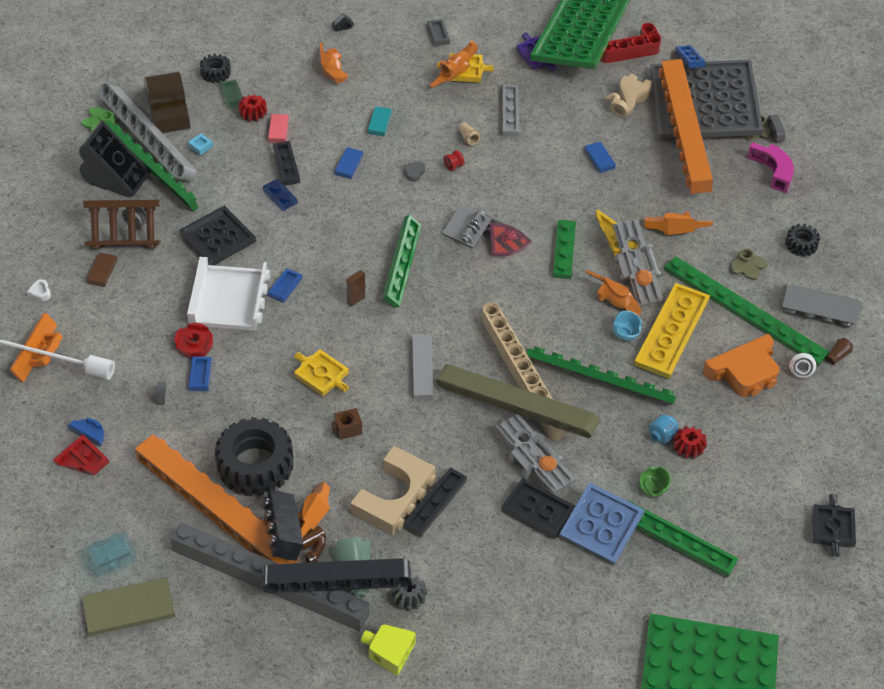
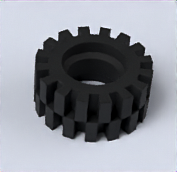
M216 53L213 56L209 54L208 58L203 57V60L200 61L201 77L204 80L206 79V82L211 80L212 83H215V81L221 83L220 80L226 81V78L228 79L229 75H231L229 59L225 55L222 57V54L216 56Z
M797 224V226L793 225L788 230L785 245L788 250L791 249L792 254L796 252V256L802 254V257H806V254L811 256L818 248L820 234L817 232V229L814 228L812 230L811 225L809 227H806V224H803V226ZM797 238H804L809 242H801Z

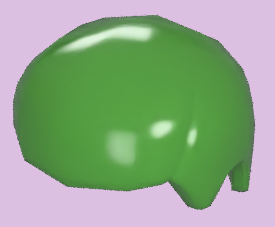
M662 466L656 468L648 467L641 473L639 478L641 491L649 497L662 496L668 491L671 483L670 473Z

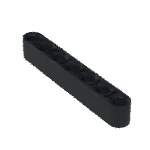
M404 558L270 564L264 566L261 570L262 590L271 594L406 587L412 582L410 561Z

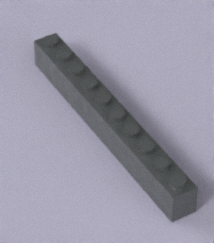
M182 522L170 538L173 552L259 589H262V568L266 565L278 564ZM342 590L273 593V595L359 632L370 615V602Z

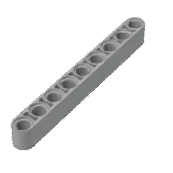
M107 83L102 84L99 88V96L174 178L187 182L193 181L196 177V169L119 87Z

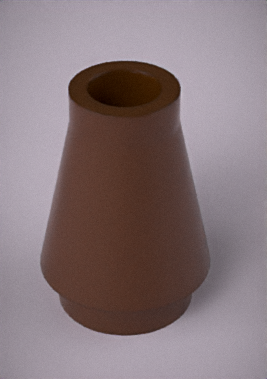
M846 338L838 339L826 360L835 365L838 361L852 353L853 344Z

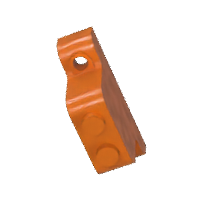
M766 334L705 361L703 374L711 381L725 379L741 397L755 396L761 390L771 389L777 384V377L780 371L779 366L771 358L774 353L772 350L774 340L769 334Z

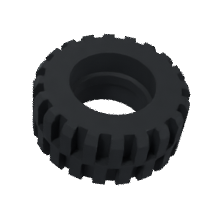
M251 417L250 420L241 419L239 423L236 424L234 422L229 425V429H224L216 441L215 459L219 478L223 483L225 482L226 487L229 489L234 488V491L238 494L245 492L246 496H252L253 493H258V496L264 495V492H270V489L275 490L276 486L279 488L285 484L284 479L288 480L291 476L294 466L292 440L283 427L279 428V424L274 421L269 422V419L266 418L259 420L257 417ZM254 448L264 449L272 454L269 459L258 464H247L237 459L242 452Z

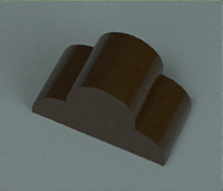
M176 71L144 77V89L154 125L162 133L191 129L180 72Z

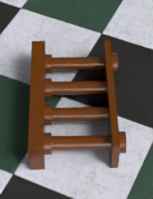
M160 199L83 201V208H89V212H91V241H85V245H90V249L101 248V245L145 244V248H156L157 244H161V240L154 239V211H156L155 207H160ZM126 207V211H128L129 240H117L118 208ZM137 207H144V211H146L147 240H136L135 211H137ZM100 208H107V211H109L110 241H99L98 211H100Z

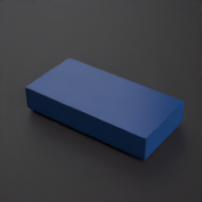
M601 141L585 146V152L599 173L615 169L616 164Z
M347 147L335 169V175L352 179L363 157V151Z
M286 268L268 291V297L284 303L303 279V275Z
M192 356L189 391L209 390L212 357Z

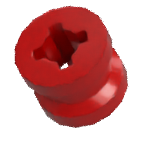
M458 150L443 157L444 164L450 171H454L456 167H462L465 164L464 157Z

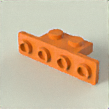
M43 313L24 346L54 353L59 347L63 336L59 332H54L57 324L47 313ZM21 349L10 371L20 382H24L32 368L46 366L51 361V357Z

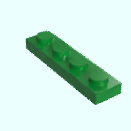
M558 219L553 278L571 279L576 221Z

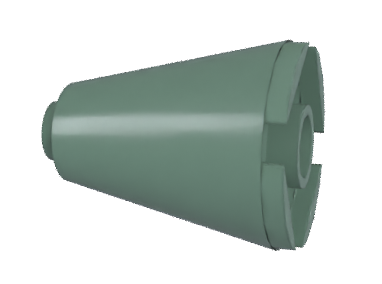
M360 537L337 541V546L333 548L332 545L329 546V554L333 561L370 560V540L365 538L366 541H361ZM369 589L346 591L353 596L363 598L369 592Z

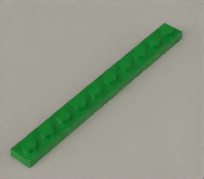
M677 256L665 265L664 270L693 289L710 295L712 301L763 333L769 334L774 340L793 352L811 355L815 359L817 367L828 356L829 351Z

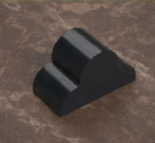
M100 121L79 148V154L83 160L79 168L80 174L86 182L104 190L110 188L119 195L133 197L151 173L146 165L104 121Z

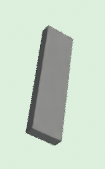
M502 85V136H519V85Z
M412 334L414 399H433L431 334Z

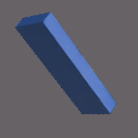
M691 45L675 47L676 54L688 68L705 67L706 61Z

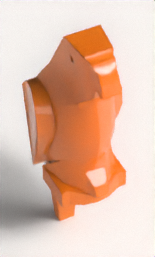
M470 41L464 49L450 56L447 61L442 60L440 62L441 71L439 77L430 84V87L434 88L445 81L449 82L467 71L470 59L478 51V45L474 41Z
M321 42L320 56L324 76L330 78L335 84L344 82L348 78V74L341 70V62L339 60L342 55L339 54L336 48L327 49L324 52L323 43Z
M689 211L684 212V214L666 213L664 216L644 218L645 228L660 230L665 235L694 232L696 228L713 226V221H694V218L690 217Z
M586 270L587 274L604 282L597 292L599 301L608 300L613 306L631 311L640 316L642 309L628 287L605 276L603 277Z
M325 482L319 483L312 490L313 493L307 496L303 509L298 513L302 538L310 529H315L330 509L328 504L330 487Z

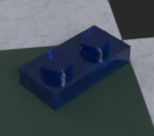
M278 178L263 186V191L282 211L298 204V199Z

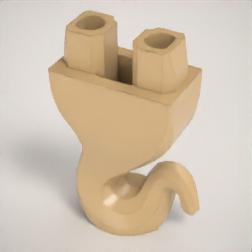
M634 74L624 75L619 84L618 94L611 93L605 98L606 101L612 99L610 103L612 113L619 117L630 115L636 104L642 103L649 98L652 82L649 80L640 82Z

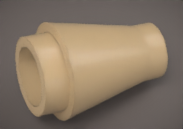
M465 122L461 123L459 130L465 143L469 145L477 144L480 140L479 131Z

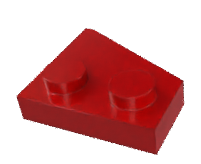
M84 435L80 436L53 459L56 465L91 475H96L110 463L109 459Z

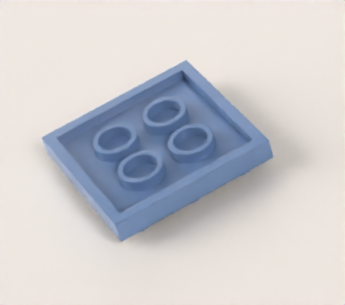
M589 482L560 532V537L615 565L645 511Z

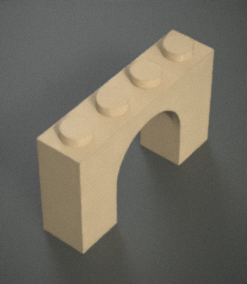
M393 446L384 458L383 471L404 481L409 487L408 492L399 499L384 500L361 489L350 503L352 515L392 536L397 530L400 531L403 528L405 518L413 513L416 503L424 499L427 488L429 486L432 487L437 479L435 466L396 446Z

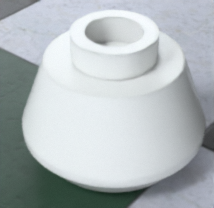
M799 353L791 359L789 368L795 377L808 378L815 372L816 362L811 355Z

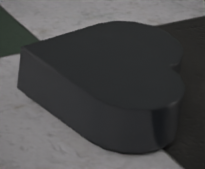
M343 13L332 22L333 30L336 32L351 29L354 25L352 19Z

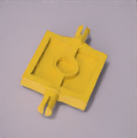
M474 54L468 63L469 68L467 71L451 81L481 83L483 72H494V65H484L482 61L483 55ZM437 62V69H440V62Z
M321 349L309 357H305L300 352L295 354L294 359L302 363L294 371L296 379L322 397L335 387L344 393L348 391L349 386L341 380L349 374V368Z

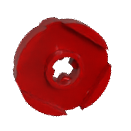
M190 323L187 324L188 327L178 329L174 340L179 354L191 358L192 356L205 357L212 349L214 344L213 334L206 325ZM194 338H197V342H191V341H192Z

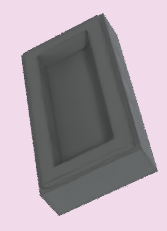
M443 19L427 21L434 46L450 44V38Z

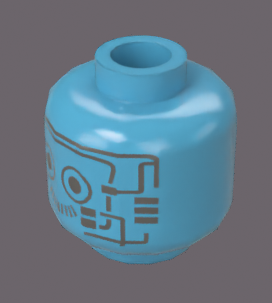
M659 416L649 426L651 439L654 442L667 444L677 434L678 422L672 416Z

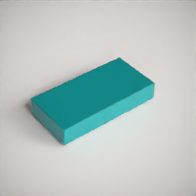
M375 106L368 134L385 137L392 109Z

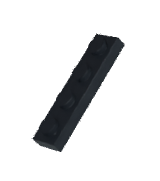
M450 467L404 522V528L422 537L467 482V476Z

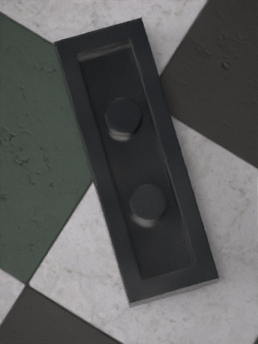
M290 141L273 143V150L282 184L300 183V176Z

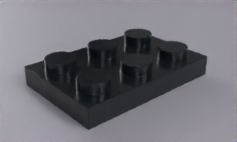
M522 478L501 506V511L555 539L566 524L575 505Z

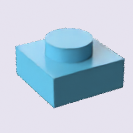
M200 133L188 142V147L201 156L213 147V142Z

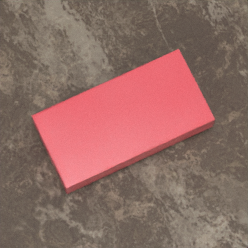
M271 114L268 137L270 143L286 142L289 115Z

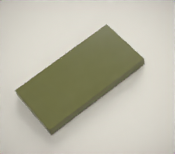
M167 577L82 596L89 636L175 617Z

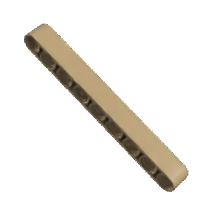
M492 302L486 303L483 306L482 322L518 386L521 389L553 399L500 307ZM539 422L549 439L559 441L564 437L565 430Z

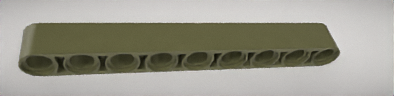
M450 364L444 365L436 379V383L440 387L585 438L592 437L600 422V418L592 412Z

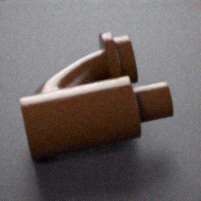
M320 526L308 531L302 538L303 550L317 544L314 552L310 550L305 555L307 563L318 562L317 559L325 547L326 535Z

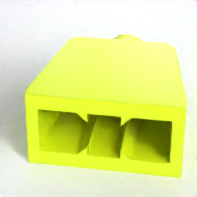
M383 624L377 634L366 630L362 635L361 642L370 646L369 659L398 676L416 643V633Z

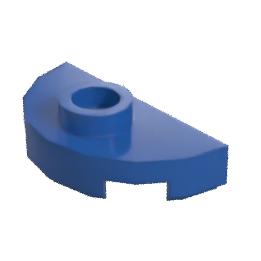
M86 418L79 421L73 420L68 424V428L80 436L84 435L89 441L98 446L102 445L105 434L102 425L97 420Z

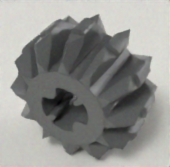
M418 575L412 578L410 585L392 588L391 590L394 604H399L400 609L407 606L409 612L412 606L419 609L420 604L425 603L426 595L428 594L425 582L419 581Z

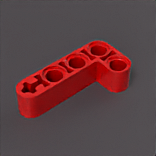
M644 23L641 26L640 36L611 40L600 61L612 63L656 55L660 51L661 36L654 24Z

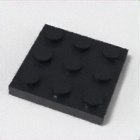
M225 205L179 230L183 239L201 257H207L208 265L213 266L256 242V236Z

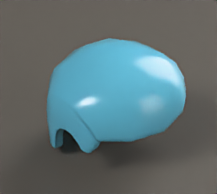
M622 311L614 320L613 332L621 340L633 341L641 332L642 320L636 313Z

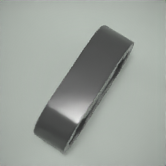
M769 115L767 117V126L771 130L774 142H784L785 130L779 116Z

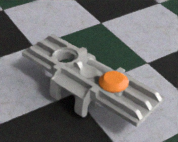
M638 218L613 224L621 253L614 257L615 264L619 263L622 270L620 275L621 282L630 279L635 299L639 306L663 301L657 278L662 274L661 271H658L652 252V244L645 243ZM628 242H636L637 249H630ZM643 252L646 254L651 271L646 270L641 255Z
M519 414L495 426L514 448L509 455V461L512 464L516 463V459L523 466L522 476L526 480L530 477V473L533 472L553 494L576 481V478L562 464L564 458L561 455L558 456L544 440L545 437L536 431L534 432ZM520 436H526L528 441L521 442L518 440V438Z

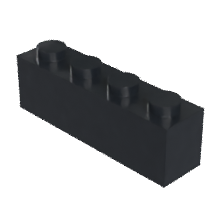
M270 489L268 497H264L262 509L265 510L264 521L267 522L266 533L269 534L268 546L271 547L272 556L297 561L303 547V539L294 494Z

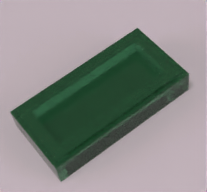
M237 80L220 82L227 108L238 107L242 94Z

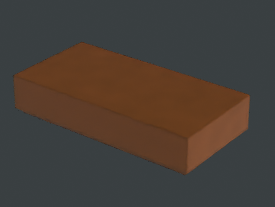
M99 252L87 277V284L105 287L117 263V256Z
M361 270L346 279L347 304L351 307L365 298V273Z

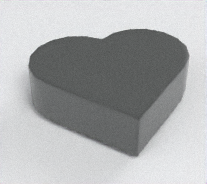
M421 162L404 164L407 179L412 182L420 180V176L425 173V165Z
M158 382L156 390L157 405H164L166 383Z

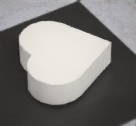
M42 279L34 282L26 292L27 296L39 301H47L51 297L48 283Z

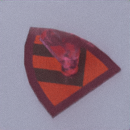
M490 222L492 256L516 254L532 242L523 232L515 227Z

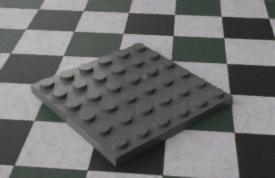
M751 59L706 61L705 67L688 68L683 63L702 137L763 135ZM651 64L659 139H677V137L673 136L674 125L670 123L671 113L667 111L668 101L665 102V90H662V78H659L661 64Z

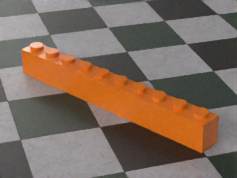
M682 59L662 61L661 68H659V78H662L661 86L662 90H665V102L668 101L667 111L671 113L670 123L674 125L673 136L677 137L676 148L677 150L680 149L679 160L683 162L682 173L683 175L686 174L685 185L689 187L690 194L712 192L713 178Z
M152 434L135 448L136 458L140 463L248 551L278 564H290L299 561L298 559L294 561L272 556L271 547L268 546L269 534L266 533L267 523L263 519H258L254 516L248 507H243L239 504L233 495L229 496L224 492V489L219 484H214L206 473L198 471L191 461L183 459L177 450H172L168 447L162 438L159 439Z

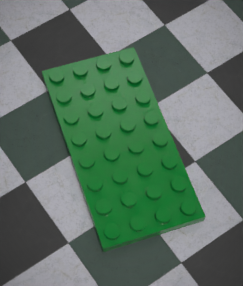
M561 0L533 49L531 60L540 63L546 62L555 65L596 69L630 0Z

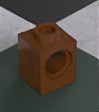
M357 408L334 413V421L331 422L333 433L338 434L339 440L362 435V421Z

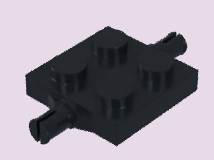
M833 494L829 495V504H814L812 507L813 543L830 545L832 557L834 555L835 557L840 556L839 546L855 547L856 545L855 508H846L838 505L837 494H834V497Z

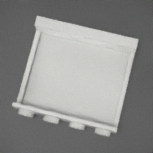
M200 257L187 313L188 324L200 323L207 327L257 331L258 324L262 323V313H260V310H264L265 307L263 295H267L268 285L266 281L270 280V270H267V262L263 263L262 269L208 265L207 257Z

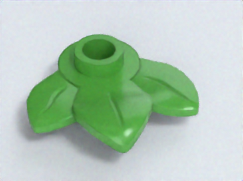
M93 107L89 108L91 117L82 120L81 124L86 128H91L92 132L100 121L105 123L110 121L114 124L116 117L111 111Z

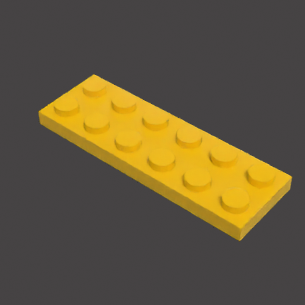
M675 283L634 361V366L670 379L709 302L710 295Z

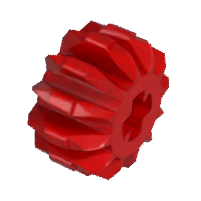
M248 94L247 97H242L238 104L239 114L244 120L249 119L251 122L252 119H255L258 122L259 118L263 119L264 115L267 114L266 100L262 96H256V94L253 96Z
M685 425L683 429H678L677 434L673 438L674 450H678L679 456L685 454L687 459L691 455L695 459L697 455L701 456L707 447L706 434H702L701 429L696 430L694 425L691 428Z

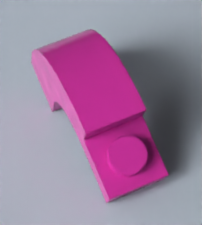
M752 142L747 158L770 167L774 172L770 188L787 194L794 173V165L789 155L773 144H770L769 148Z

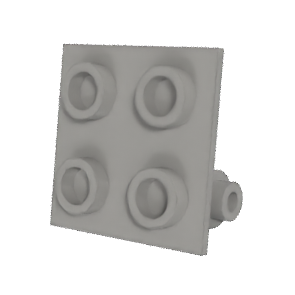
M460 204L443 234L474 248L492 218L486 216V212L482 209L475 211Z

